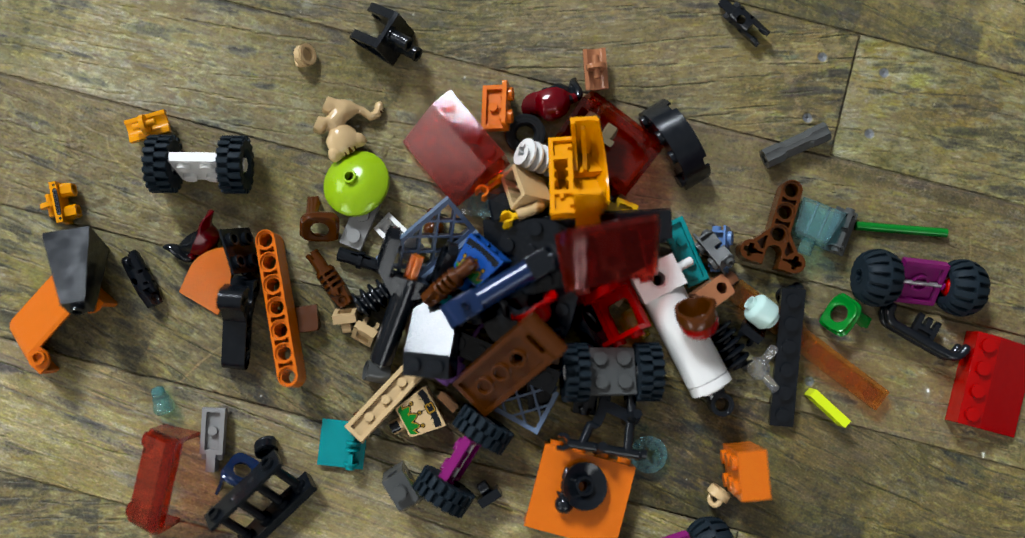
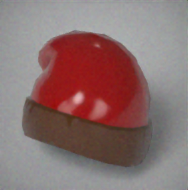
M695 296L681 300L675 305L676 321L686 336L693 340H705L716 332L719 325L716 300L705 296Z

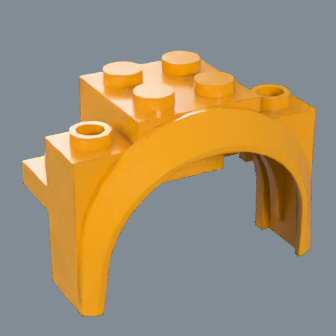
M597 116L571 117V136L548 138L551 220L575 218L576 229L600 228V215L610 205L609 174L600 121Z

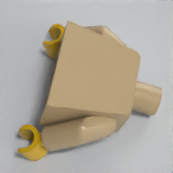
M513 164L508 171H503V174L497 171H491L488 174V185L497 179L502 181L510 208L515 211V213L506 210L501 213L499 222L504 221L503 229H510L513 221L516 219L520 221L534 215H540L546 207H550V193L546 182L537 174L516 164Z

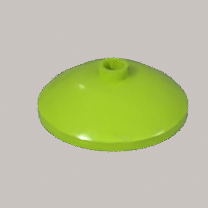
M355 151L348 156L342 157L340 161L330 166L324 179V195L328 204L338 213L350 217L362 216L375 210L383 202L389 190L390 175L385 163L378 156L367 151Z

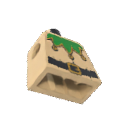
M428 385L423 386L395 409L399 417L388 422L394 435L406 429L410 438L444 427L448 423Z

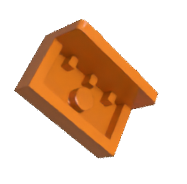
M502 80V85H483L481 130L483 132L510 131V123L514 121L513 109H510L511 101H514V88L510 86L507 80Z

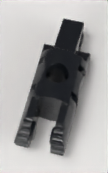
M720 0L718 3L726 12L723 17L753 46L757 47L760 44L758 39L748 32L753 25L765 36H768L770 33L738 1L732 4L728 0ZM740 16H745L746 18L743 24L738 23Z
M136 250L130 251L128 257L125 256L121 260L123 268L146 307H156L163 302L157 284L140 253Z

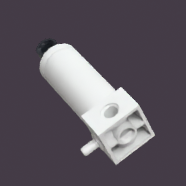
M672 253L667 254L628 274V277L640 303L644 304L691 397H705L707 408L710 412L721 417L728 416L733 412L735 404L732 397L726 393L724 386L732 378L711 337L705 340L689 338L681 331L675 318V305L681 300L690 298L683 286L687 283V280L682 270L694 265V261L691 257H687L677 263ZM654 273L659 277L657 285L653 284L651 280ZM719 398L725 400V406L721 410H717L715 406Z

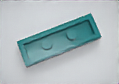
M683 216L672 220L673 238L668 239V244L677 263L687 257H691L694 261V265L682 270L687 280L686 286L690 288L710 278L699 252L694 246L695 243Z

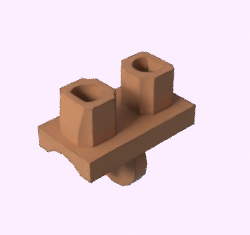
M606 48L583 49L585 91L608 90Z

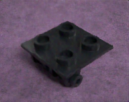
M250 228L219 229L231 274L247 276L251 272H260L254 237Z

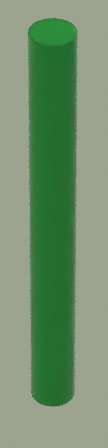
M856 221L854 225V230L945 238L949 234L947 228Z

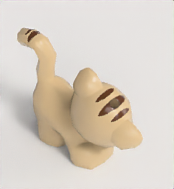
M330 96L326 98L322 108V113L326 117L318 116L313 132L321 135L328 131L326 144L329 149V159L333 163L340 161L342 157L352 154L358 147H362L368 142L362 133L356 132L353 127L346 125V122L356 114L362 115L369 121L379 119L383 113L384 104L381 101L376 102L374 111L370 112L364 106L357 105L351 100L336 99Z

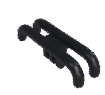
M894 302L879 308L878 318L886 329L939 359L960 361L966 358L971 351V347L968 344L962 346L955 344L949 350L933 341L942 324L936 321L932 325L933 319L931 317H927L924 323H922L925 318V314L922 312L917 314L911 327H908L895 318L897 305Z

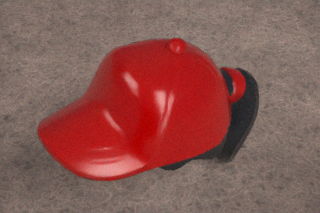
M549 290L544 295L541 293H537L534 296L521 295L511 300L507 296L498 301L502 314L508 320H518L520 322L529 313L534 311L546 322L551 316L550 303L557 298V293L555 290Z

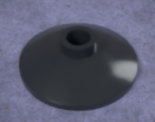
M590 462L574 464L567 470L563 478L562 490L564 497L575 509L582 511L595 509L603 502L607 493V480L603 471ZM580 482L584 484L583 490L579 489Z

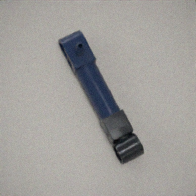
M562 236L546 247L525 257L520 263L478 287L469 289L439 308L450 328L453 329L531 282L537 281L555 271L556 268L571 262L578 256L567 237Z

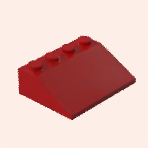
M966 331L963 345L968 344L971 347V351L966 358L958 363L945 420L1014 438L1025 394V345L980 331Z

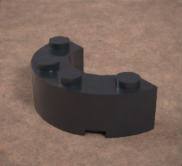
M662 99L638 114L640 116L638 121L644 130L648 129L650 133H653L659 145L663 144L667 150L666 156L669 162L674 165V172L676 174L674 178L681 188L684 187L685 190H688L710 176V164L707 163L705 165L703 158L707 155L688 121L677 108L672 110L669 107L671 103L668 100Z

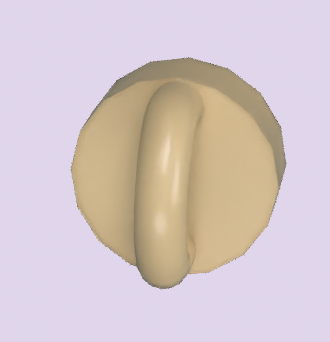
M304 43L296 46L294 49L296 66L298 68L308 67L316 62V51L310 44Z
M711 483L707 489L709 492L707 502L712 508H718L722 503L727 504L731 498L730 493L716 483ZM713 497L717 498L718 500L714 502Z

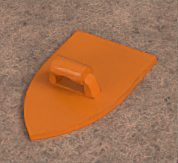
M224 247L211 249L200 255L191 264L179 293L216 315L220 314V309L216 305L218 291L224 284H230L233 277Z

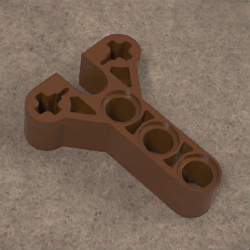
M788 180L778 186L765 230L754 238L737 244L735 253L738 259L754 265L762 264L767 248L771 247L776 253L772 270L784 274H796L804 270L805 259L797 252L791 237V230L803 192L802 185L798 181ZM786 186L793 189L792 197L787 196L785 193ZM780 208H784L786 210V219H783L779 216L778 212ZM774 229L778 230L781 234L779 241L774 240L772 237ZM749 246V250H751L754 253L747 255V251L744 250V247ZM792 260V263L796 264L795 267L791 268L792 265L786 261Z

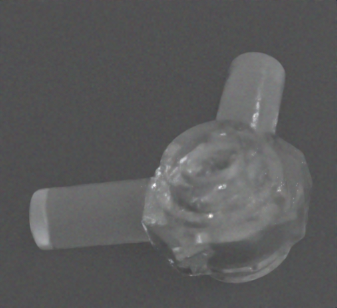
M770 345L761 357H752L751 360L753 361L747 365V371L754 380H762L772 393L779 389L777 383L769 375V362L778 352V348L774 345Z

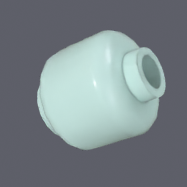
M766 295L751 296L744 304V317L758 329L772 328L779 320V307Z

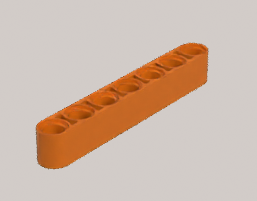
M265 229L257 233L255 245L277 379L284 387L299 388L306 381V371L284 241L280 235ZM272 237V243L267 246L268 239ZM276 259L275 266L271 268V262ZM277 281H279V282H280V286H279V288L275 291V290H274V285H275V283H276ZM283 303V311L278 313V307ZM287 326V333L285 336H282V328ZM290 348L291 356L289 359H286L285 353ZM293 371L295 373V379L291 383L289 381V375Z

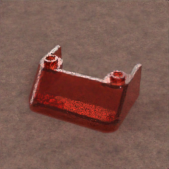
M163 424L153 427L144 433L141 442L144 447L133 495L125 511V515L128 516L130 523L148 533L160 535L180 522L179 517L167 515L183 443L198 437L199 431Z

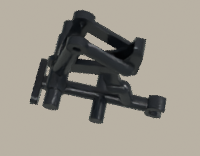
M597 396L599 397L596 414L592 421L586 422L579 440L571 439L564 432L557 434V437L564 438L566 441L565 446H556L558 451L573 448L591 451L593 454L602 453L632 458L636 461H642L647 458L646 449H632L635 425L638 424L643 415L642 411L636 408L635 396H624V407L611 402V396ZM606 413L621 419V423L626 425L623 447L607 445L604 441L600 443L589 442L593 429L601 426Z

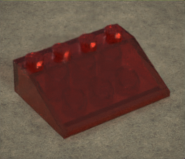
M451 90L429 107L403 140L405 146L456 207L473 195L478 185H485L510 165L505 153Z

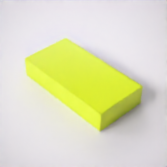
M809 388L804 393L837 426L846 428L851 422L817 389Z

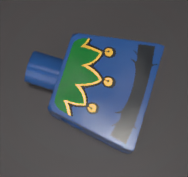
M470 233L454 263V268L459 266L469 256H472L478 262L480 268L470 274L465 279L464 285L459 287V289L466 292L472 284L478 287L499 275L512 261L480 233Z

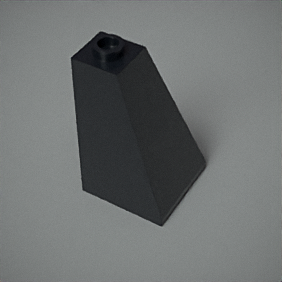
M90 226L43 233L42 238L59 304L70 315L74 316L95 312L109 256L108 246Z

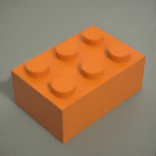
M751 441L723 443V449L720 450L721 463L725 464V473H722L723 486L727 487V490L741 502L771 500L767 450Z

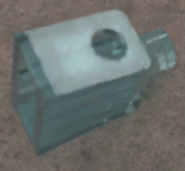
M803 197L793 232L794 237L801 239L797 251L810 256L815 245L824 248L846 213Z

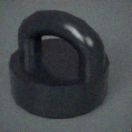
M263 436L254 444L255 456L259 459L268 456L273 450L278 452L274 436Z

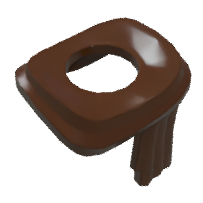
M319 196L307 197L306 214H303L300 218V236L307 241H336L339 237L340 226L338 215L333 212H319L321 204ZM315 223H323L327 225L329 231L326 234L313 233L311 226Z

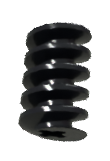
M378 279L375 280L376 288L367 284V293L362 288L359 289V297L351 293L352 300L362 316L363 313L368 317L372 316L371 309L379 312V304L384 308L388 306L387 299L390 301L391 294L385 283L382 284Z
M730 319L720 323L711 338L716 339L713 342L715 346H720L718 353L719 355L724 354L723 362L729 363L726 367L727 370L735 371L748 365L753 360H746L750 354L748 352H741L745 348L744 343L736 344L741 338L739 335L732 336L736 328H728L732 322Z

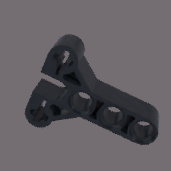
M235 275L231 278L230 284H224L218 291L216 305L220 309L223 319L221 365L223 368L248 369L251 354L252 317L260 291V278Z

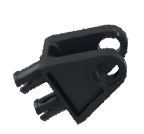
M372 2L367 11L372 13L371 16L386 25V27L377 38L357 29L353 30L349 38L391 66H394L401 54L415 62L418 61L422 55V49L414 45L412 36L415 32L398 12Z

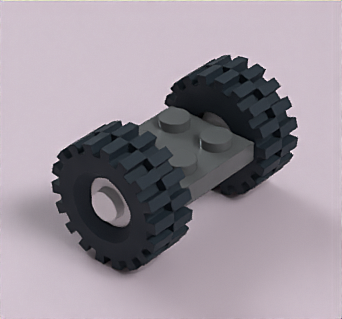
M634 342L632 347L589 348L587 343H565L568 348L559 359V371L561 372L559 388L563 402H588L589 396H635L636 402L660 401L663 398L666 371H664V353L659 342Z

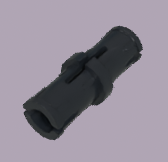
M343 247L339 248L336 261L354 265L360 270L364 268L379 273L375 266L377 260L375 257L366 255V252L363 251L359 253Z

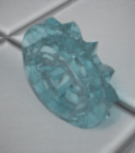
M640 437L633 443L632 449H645L644 446L646 445L650 451L654 450L655 453L652 454L653 463L647 458L642 461H636L631 458V462L641 472L655 473L665 465L667 449L664 443L656 437Z

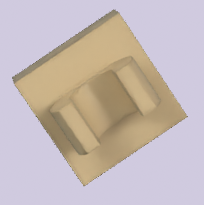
M356 306L335 308L332 315L333 325L341 324L342 333L352 332L353 323L357 322L359 316Z
M367 316L363 321L358 320L356 322L351 337L371 348L376 340L380 324L377 322L374 327H370L367 325L369 321Z

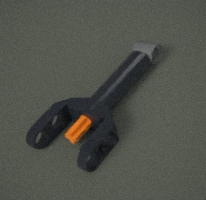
M390 225L386 231L375 263L382 280L391 294V298L373 346L370 360L365 362L362 372L363 380L383 385L390 378L391 365L413 303L421 299V294L433 281H437V278L442 276L444 272L454 267L459 251V245L449 241L441 248L429 282L426 278L418 277L424 257L417 253H411L404 273L392 270L401 244V228Z

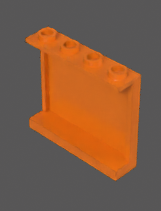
M552 438L550 442L544 441L540 464L528 510L524 518V526L567 538H618L636 470L634 464H631V460L620 456L616 460L608 458V454H593L585 450L573 448L558 451L556 446H563V441ZM579 462H590L598 466L603 471L607 480V493L603 502L592 510L582 511L573 507L567 514L559 513L555 508V500L558 497L557 491H561L562 474L565 467L570 468ZM583 482L579 483L580 490L584 489Z

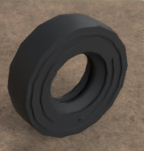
M527 113L515 116L513 123H510V131H505L506 142L514 152L519 143H521L516 135L520 127L529 126L534 131L533 140L544 144L546 136L545 127L541 120Z

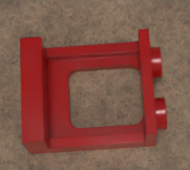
M628 275L619 279H612L585 296L584 306L592 304L608 341L602 344L603 348L609 346L621 347L627 344L626 339L631 337L634 340L645 334L644 330L651 327ZM626 298L638 321V325L619 334L609 313V307Z

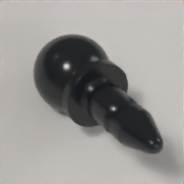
M565 467L563 471L561 491H557L558 497L555 500V508L562 514H567L573 509L566 501L562 490L563 478L569 467Z

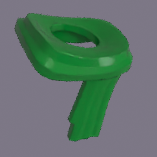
M840 293L828 304L819 322L830 332L844 337L852 330L855 324L867 329L872 318L862 312L860 303L848 295ZM837 306H845L848 311L846 319L841 322H834L831 317V313Z

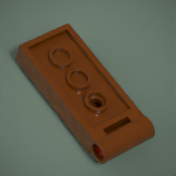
M532 311L461 371L452 382V385L486 417L550 363L559 358L568 346Z

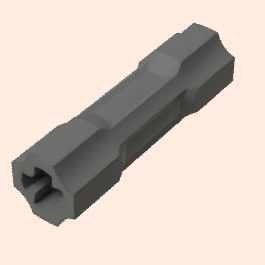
M824 122L819 123L798 135L759 151L760 158L768 169L796 154L831 140V132Z

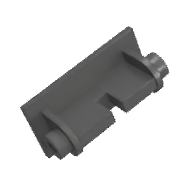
M836 206L820 249L843 257L858 217L854 209L849 207L844 209Z
M705 229L700 237L693 233L697 241L694 246L701 255L706 253L709 257L707 261L715 271L719 269L726 275L723 268L734 265V255L725 245L716 250L722 242L712 230Z

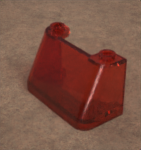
M591 91L582 98L555 137L571 136L570 118L584 117L589 111L601 117L599 121L602 131L608 122L618 128L611 148L606 144L604 145L611 189L619 195L623 194L626 196L664 146L663 144L659 145L653 134L644 130L641 125L600 94Z
M659 214L587 225L555 234L566 293L575 291L576 296L590 293L589 288L639 279L640 283L654 281V276L658 275L661 227Z

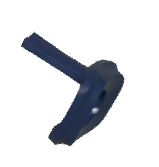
M244 453L234 454L221 470L220 481L215 494L218 495L225 482L235 487L244 478L235 474L233 468L236 465H247L252 471L260 462Z

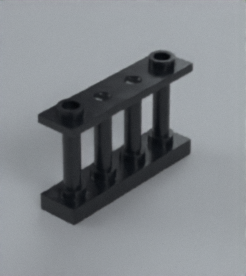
M273 450L215 506L211 507L204 517L208 529L212 533L222 524L237 533L238 538H267L318 489L312 476L307 472L296 478L281 468L283 463L278 452ZM275 475L290 486L282 494H278L264 483ZM256 491L272 501L263 511L246 501ZM238 508L255 517L247 527L230 518Z

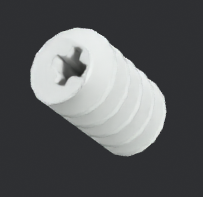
M531 138L524 139L515 150L514 163L549 177L548 146Z

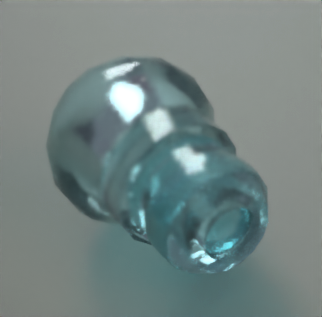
M163 386L151 389L153 412L155 415L162 416L175 410V402L166 394Z

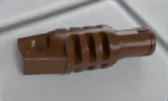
M313 250L310 252L311 255L308 254L306 256V259H308L317 272V280H319L324 290L340 308L348 306L353 300L346 283L335 270V267L328 265L319 250Z
M469 256L456 268H449L447 272L438 277L437 281H433L421 294L423 303L433 307L447 299L449 295H452L454 291L464 285L465 279L470 274L480 268L478 262L472 256Z

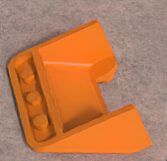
M52 275L10 322L11 333L29 364L39 374L56 373L60 369L51 361L49 352L42 346L70 316L59 304ZM101 288L95 312L89 313H96L102 307H116L118 302Z

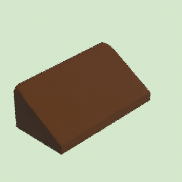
M317 304L295 307L299 333L320 329L321 321ZM278 309V313L283 311V309ZM287 326L282 328V336L286 335Z

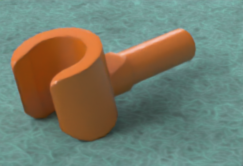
M497 179L488 186L484 184L478 185L475 188V196L479 193H485L481 196V201L486 202L489 199V193L500 185L502 181Z

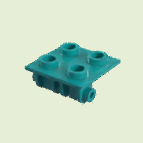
M323 418L317 465L343 467L349 471H354L355 469L363 470L367 439L361 443L344 427L349 421Z

